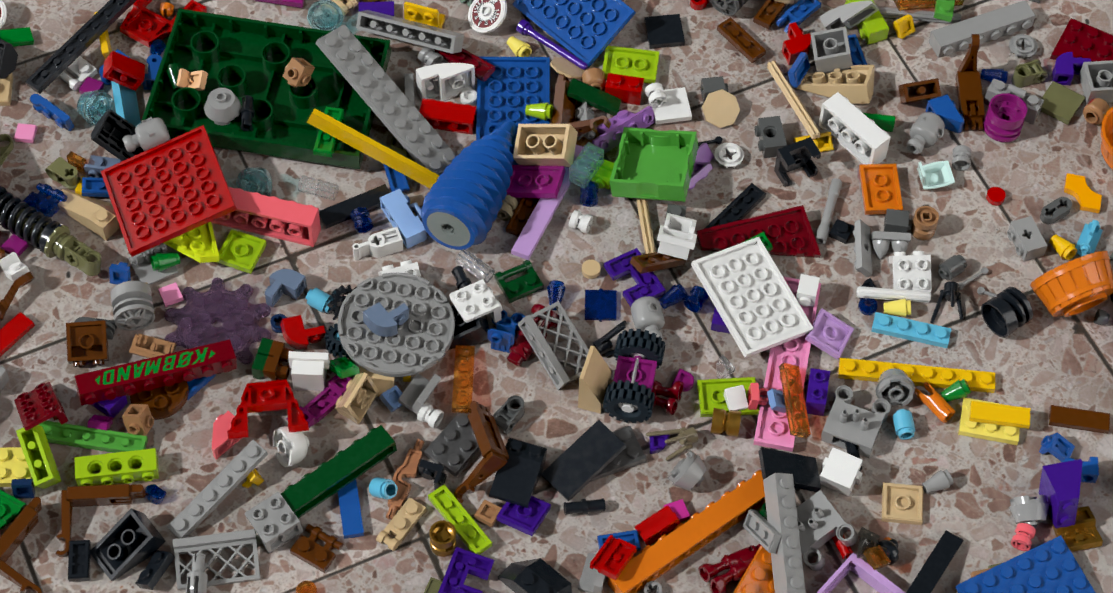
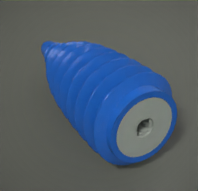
M508 120L491 134L475 140L470 146L464 148L445 168L444 172L438 177L437 182L431 187L430 192L425 196L421 209L423 226L426 232L439 244L455 250H464L472 245L481 244L486 239L487 233L492 228V223L497 218L498 211L502 208V200L506 198L507 189L510 186V177L513 174L512 141L516 132V125L513 121Z

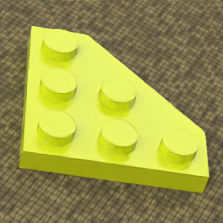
M211 222L164 242V244L199 263L219 262V252Z

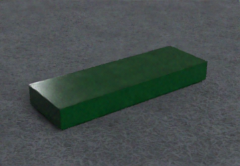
M574 78L570 81L567 96L583 103L587 102V105L613 116L617 115L621 103L620 98Z

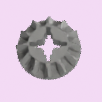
M1024 34L1012 37L1009 42L1010 53H1014L1015 57L1020 56L1022 59L1025 57L1031 58L1038 49L1035 39Z

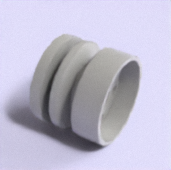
M127 281L116 285L111 290L110 297L114 322L118 328L123 330H139L154 322L155 313L152 294L147 283Z

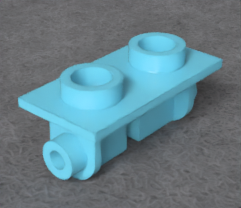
M1093 220L1089 225L1085 223L1075 247L1077 249L1076 254L1084 256L1094 253L1103 232L1097 220Z

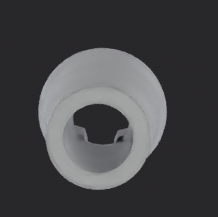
M940 470L926 482L922 483L926 494L950 488V485L954 484L948 470Z

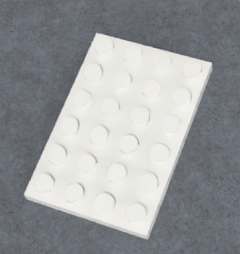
M759 237L692 261L691 266L745 358L804 336L814 329Z

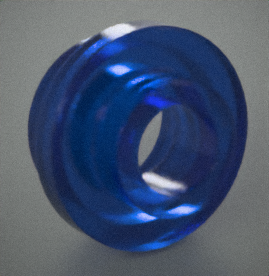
M862 298L859 301L858 308L862 314L869 316L877 311L878 304L875 299Z

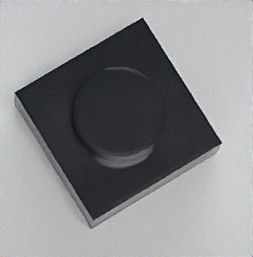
M837 219L829 233V237L846 244L854 230V226Z

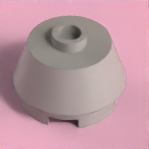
M217 88L210 92L204 105V111L206 116L213 120L215 124L228 125L230 121L236 117L238 118L240 115L241 102L231 90Z
M888 369L880 375L875 392L878 399L887 400L890 406L899 404L905 406L913 399L915 385L903 370Z
M691 450L686 454V458L678 462L671 471L672 474L668 476V479L673 482L672 485L687 491L701 484L704 480L703 475L707 470L699 454L696 455Z
M1039 495V498L1019 496L1010 499L1011 506L1009 509L1016 524L1027 523L1031 526H1037V523L1045 522L1050 505L1047 503V496Z

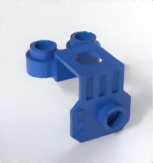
M503 310L501 312L502 320L495 323L492 319L496 329H489L487 339L491 341V349L510 353L509 349L514 345L516 330H521L518 323L525 317L524 314L515 313L508 317L507 312Z

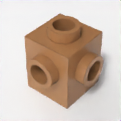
M292 57L286 65L282 77L288 80L287 83L293 87L306 86L311 80L315 67L303 58Z
M130 404L122 415L127 432L133 435L146 436L154 425V418L151 415L149 406L146 404Z

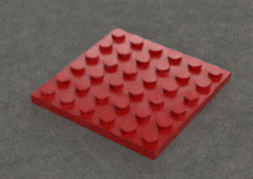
M204 125L101 171L131 257L237 210Z

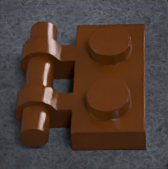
M308 524L305 531L311 535L307 538L301 534L290 549V554L325 573L336 558L335 553L331 552L333 547L341 550L343 543L338 541L336 536L323 532L322 528ZM318 538L326 543L324 547L316 543Z

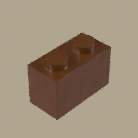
M938 78L898 86L901 104L941 96Z

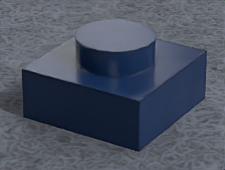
M12 479L11 487L15 498L35 497L33 479Z

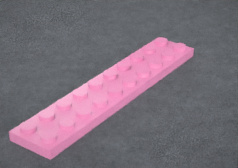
M783 277L796 298L800 279ZM821 283L818 285L814 307L800 305L811 324H813L816 317ZM807 334L770 349L764 388L767 391L773 388L786 392L790 410L785 413L771 410L769 399L766 405H760L753 445L793 452L811 343L805 340ZM762 395V398H768V395Z

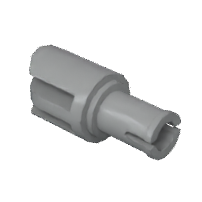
M195 553L192 554V571L187 573L186 593H207L208 575L204 572L206 555L203 553H197V556Z

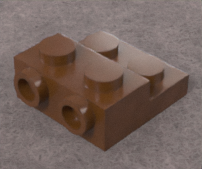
M106 320L66 323L67 362L69 364H73V367H84L85 363L93 362L94 366L105 365V361H109Z

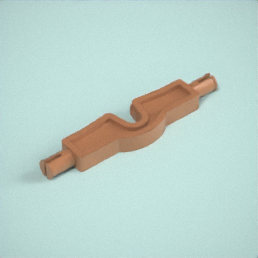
M416 440L414 448L409 449L403 465L394 473L393 481L397 485L398 491L393 498L388 500L389 510L386 515L388 519H393L396 511L400 510L411 491V484L402 479L405 477L416 478L419 463L423 457L421 451L425 443L423 440Z

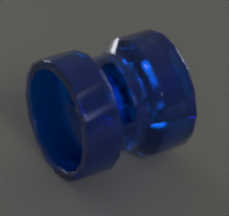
M593 181L583 182L580 188L582 193L580 195V203L586 207H593L598 204L597 194L599 192V185Z
M365 207L356 208L350 214L352 221L355 223L354 227L357 233H366L374 226L372 219L369 218V211Z
M694 286L690 291V296H687L683 303L688 310L698 313L701 311L703 303L708 300L709 295L704 288Z

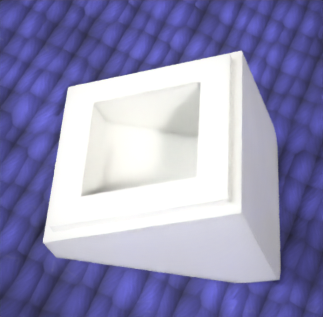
M743 385L724 390V399L729 411L748 408Z

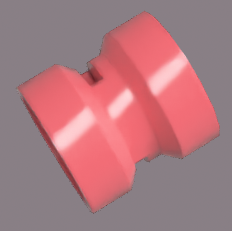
M1018 523L1015 529L1016 535L1013 536L1011 545L1018 550L1028 551L1031 548V539L1035 537L1036 529L1027 523Z

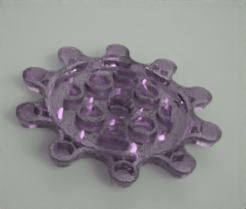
M214 278L209 291L200 293L192 287H186L182 293L183 298L187 302L186 305L180 309L169 308L166 310L165 319L168 322L175 323L177 329L167 334L164 340L176 343V346L191 349L230 339L236 359L242 364H250L254 360V356L249 350L250 345L254 342H261L262 337L271 339V333L258 325L260 319L270 315L271 308L266 303L254 305L249 302V298L253 294V288L249 284H243L235 291H228L225 289V283L221 278ZM216 320L223 323L220 327L212 326Z

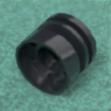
M1008 287L997 294V297H993L982 304L981 314L989 329L997 336L1005 338L1016 331L1017 328L1032 320L1033 309L1026 296L1015 287Z

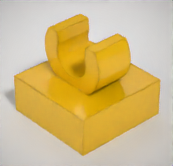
M909 14L892 22L893 29L896 30L898 38L902 39L915 32L913 17Z
M254 468L246 477V482L242 486L246 489L251 487L253 483L259 486L264 482V479Z

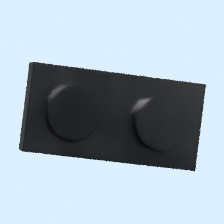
M157 550L151 557L149 564L140 573L135 584L139 588L153 590L175 558L173 554Z

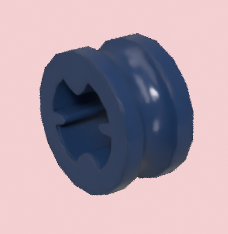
M275 314L270 320L271 328L275 333H282L281 326H276V322L279 323L282 319L287 318L283 314Z

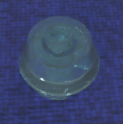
M319 0L309 8L307 19L313 29L333 31L342 25L343 14L340 7L331 0Z
M104 90L87 91L80 96L77 103V111L88 124L96 125L104 113L112 108L111 102H114V100Z
M262 167L246 168L239 173L236 185L244 191L258 192L261 195L270 196L272 192V176Z

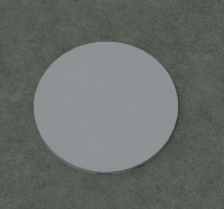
M384 273L382 276L369 278L361 282L346 296L338 315L339 338L349 357L362 368L372 373L389 377L415 375L434 366L447 353L453 341L455 331L454 312L445 294L430 284L428 280L408 273ZM380 302L389 313L405 303L409 308V318L404 324L398 325L396 335L382 337L374 334L363 322V311Z

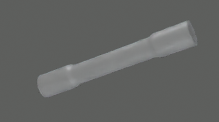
M837 178L832 179L826 206L815 238L818 244H825L828 237L832 215L842 186V181Z

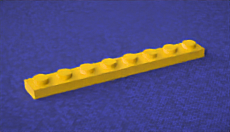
M839 358L838 378L878 382L880 375L884 371L895 368L903 370L915 386H924V382H928L932 387L946 389L958 379L960 381L965 379L971 391L995 392V372Z

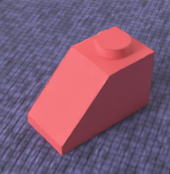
M229 410L224 415H219L213 423L212 451L216 460L242 439H228L227 431L230 430L232 419L235 417Z

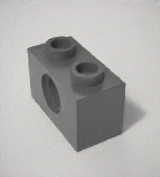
M780 116L758 118L757 126L754 127L755 136L759 137L758 149L762 151L763 158L776 157L777 150L787 146Z

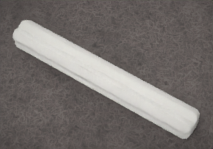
M859 286L856 290L858 298L885 300L906 298V300H911V302L925 303L931 301V292L863 286Z

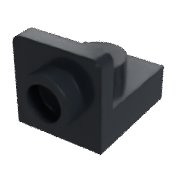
M421 459L419 475L428 480L435 479L434 490L444 485L447 474L444 473V466Z

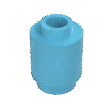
M317 287L309 290L306 295L309 306L322 313H328L332 309L327 306L330 302L328 299L330 295Z
M906 409L897 410L892 416L896 435L901 440L913 438L916 430L912 412Z
M376 477L369 484L370 494L377 498L391 499L398 491L397 485L390 479Z

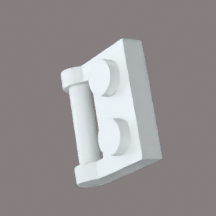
M79 56L66 68L77 79H73L64 71L58 77L68 83L71 89L77 91L87 77L93 78L98 74V71Z

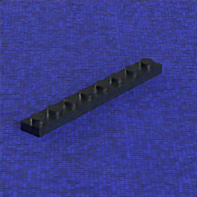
M109 0L25 81L27 86L41 94L137 0Z

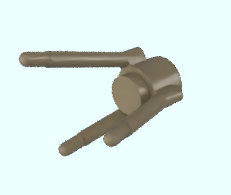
M693 427L646 433V436L678 434V436L666 439L664 442L667 444L679 441L684 446L666 457V461L692 448V444L698 442V434Z

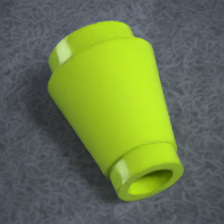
M548 102L527 104L525 114L547 121L552 119L553 105Z

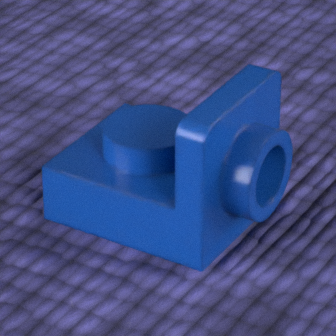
M1057 432L1043 438L1039 452L1042 455L1049 452L1059 461L1063 462L1066 458H1070L1075 446Z

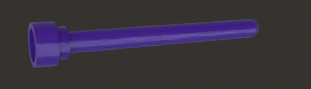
M525 19L518 23L516 27L518 33L530 35L583 70L588 68L585 62L532 29L531 24Z

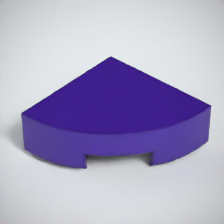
M669 435L649 436L650 454L662 451L667 446L664 441L669 439Z

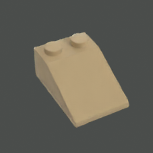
M590 346L579 378L578 408L601 414L606 388L609 384L611 385L613 379L612 370L595 346Z
M365 372L356 374L353 379H350L346 386L347 390L343 396L341 395L338 398L335 407L339 414L357 424H360L379 393L378 388Z

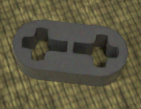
M1059 197L1044 206L1040 214L1041 221L1045 224H1053L1068 215L1072 207L1071 200L1067 197Z

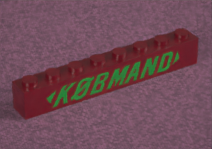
M229 339L83 373L74 377L81 406L92 405L104 400H113L116 397L133 395L142 391H151L155 388L171 386L184 381L189 382L201 377H210L222 372H230L237 369L236 356Z

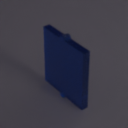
M602 288L599 290L585 289V320H599V322H602V320L616 321L617 290H603Z

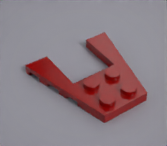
M137 0L133 4L131 12H128L121 24L120 32L147 47H151L170 35L176 16L170 21L146 8L153 0ZM191 0L183 8L207 12L206 6L194 0Z
M286 379L247 383L241 397V404L236 409L237 414L232 419L230 430L227 431L228 439L249 437L248 413L279 411L282 409H287L289 432L309 431L308 421L305 420L304 413L300 410L298 401L294 398L293 391Z

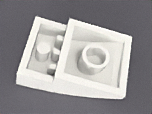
M441 63L416 69L417 93L421 100L439 96L444 101L460 95L465 89L471 88L475 90V67L473 64Z

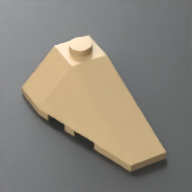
M64 189L50 201V204L105 241L120 228L114 208L110 202L82 196V194Z

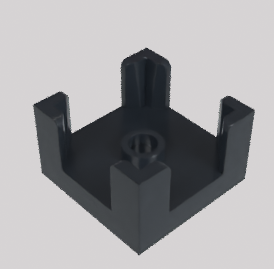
M811 137L777 150L774 171L784 187L792 184L787 172L802 167L808 177L817 175L818 169L811 157L819 159L821 153Z

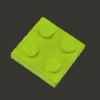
M231 229L219 251V262L216 263L251 274L267 242L264 239Z

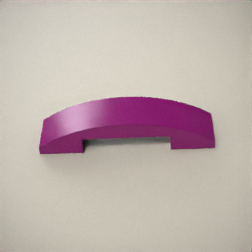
M335 375L328 381V386L305 407L299 406L300 410L304 413L305 420L308 421L309 428L322 420L336 407V402L341 395H344L347 390L346 386L350 379H352L351 377L341 379Z

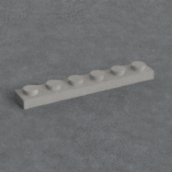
M252 440L187 505L167 528L179 539L187 538L268 455L267 451L255 440Z

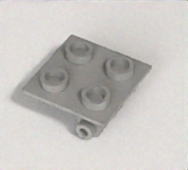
M164 243L128 258L140 281L147 282L150 285L178 273L176 266L160 272L158 270L153 271L151 256H154L155 253H168L167 246Z

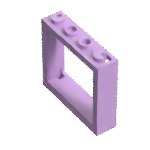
M855 553L848 557L817 592L831 593L841 580L852 571L879 593H905Z

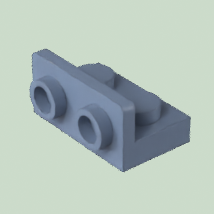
M91 155L89 163L84 165L86 177L103 178L102 170L122 161L116 158Z

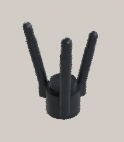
M953 281L946 282L944 290H940V296L930 323H934L944 297L947 301L951 302V307H954L955 300H957L959 318L963 320L959 284Z
M626 321L621 322L603 337L593 342V346H595L600 355L604 354L605 357L614 354L615 349L610 350L613 347L610 339L626 328Z

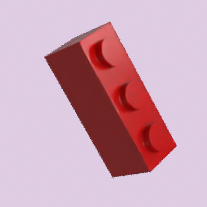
M422 99L419 112L434 129L473 135L477 118L476 106L434 99Z

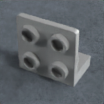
M280 492L273 494L245 512L246 518L262 539L268 553L303 532L299 519Z

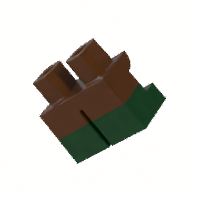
M262 337L251 368L253 378L261 380L262 377L270 378L271 381L277 380V378L287 379L290 368L282 364L283 361L289 363V351L293 350L285 348V343Z

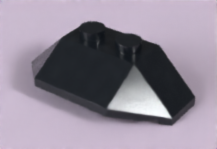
M541 558L511 563L498 576V579L515 593H572L571 582Z

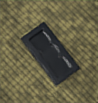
M90 540L69 541V582L90 581Z

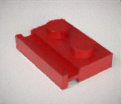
M610 534L590 562V568H594L599 573L617 580L636 553V546L620 538L616 539Z

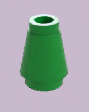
M155 253L154 256H151L153 271L158 270L160 272L180 264L178 253Z
M958 379L944 391L940 392L946 402L968 397L971 390L965 379L961 381Z

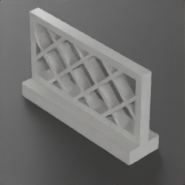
M557 301L532 315L529 314L523 317L518 326L556 388L559 390L568 383L580 378L583 366H580L581 358H587L589 349L560 302ZM552 309H557L560 314L559 319L549 316ZM536 317L545 319L544 327L538 326L533 319ZM548 321L558 324L556 331L547 329ZM561 325L568 327L570 330L569 336L559 333ZM546 333L555 336L554 344L546 341ZM558 337L568 340L566 348L557 345ZM571 341L578 343L580 346L579 352L570 349ZM556 349L565 352L564 360L556 357ZM568 354L578 356L577 364L567 362ZM566 366L575 368V373L570 378L565 371Z
M255 529L172 539L178 591L186 590V584H182L181 577L186 571H191L189 568L192 565V560L186 566L179 560V554L186 553L192 556L194 552L202 553L203 551H209L213 554L207 564L204 563V572L208 568L216 574L211 581H207V587L261 580ZM253 545V553L248 558L240 553L244 546ZM225 548H229L234 552L228 561L219 555ZM236 555L245 560L239 569L230 564ZM216 557L225 563L218 572L210 567ZM249 563L255 568L256 575L246 576L241 571ZM229 566L236 573L232 578L226 579L221 573Z

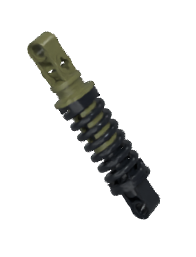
M0 186V225L4 229L25 240L26 243L31 244L34 248L40 249L47 257L57 256L88 276H96L101 272V254L78 241L73 235H70L69 227L57 221H52L51 217L45 216L43 212L37 211L35 207H29L27 202H22L19 197H14L12 193L8 192L3 186Z

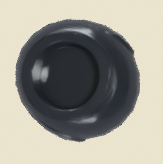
M885 537L874 549L873 555L875 560L885 565L896 563L899 559L898 542L895 539Z

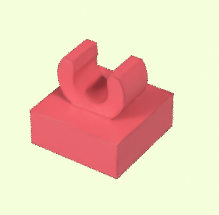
M750 383L747 391L748 410H756L758 404L766 405L768 402V398L760 396L766 395L767 389H759V383Z

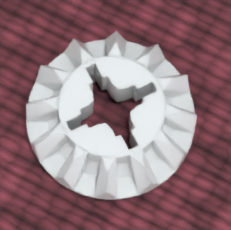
M723 143L716 148L714 156L719 166L723 165L727 169L728 167L735 168L737 165H741L744 153L737 144ZM726 152L732 156V160L726 157Z

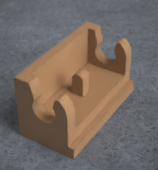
M139 333L135 334L129 352L145 358H152L173 353L177 344Z

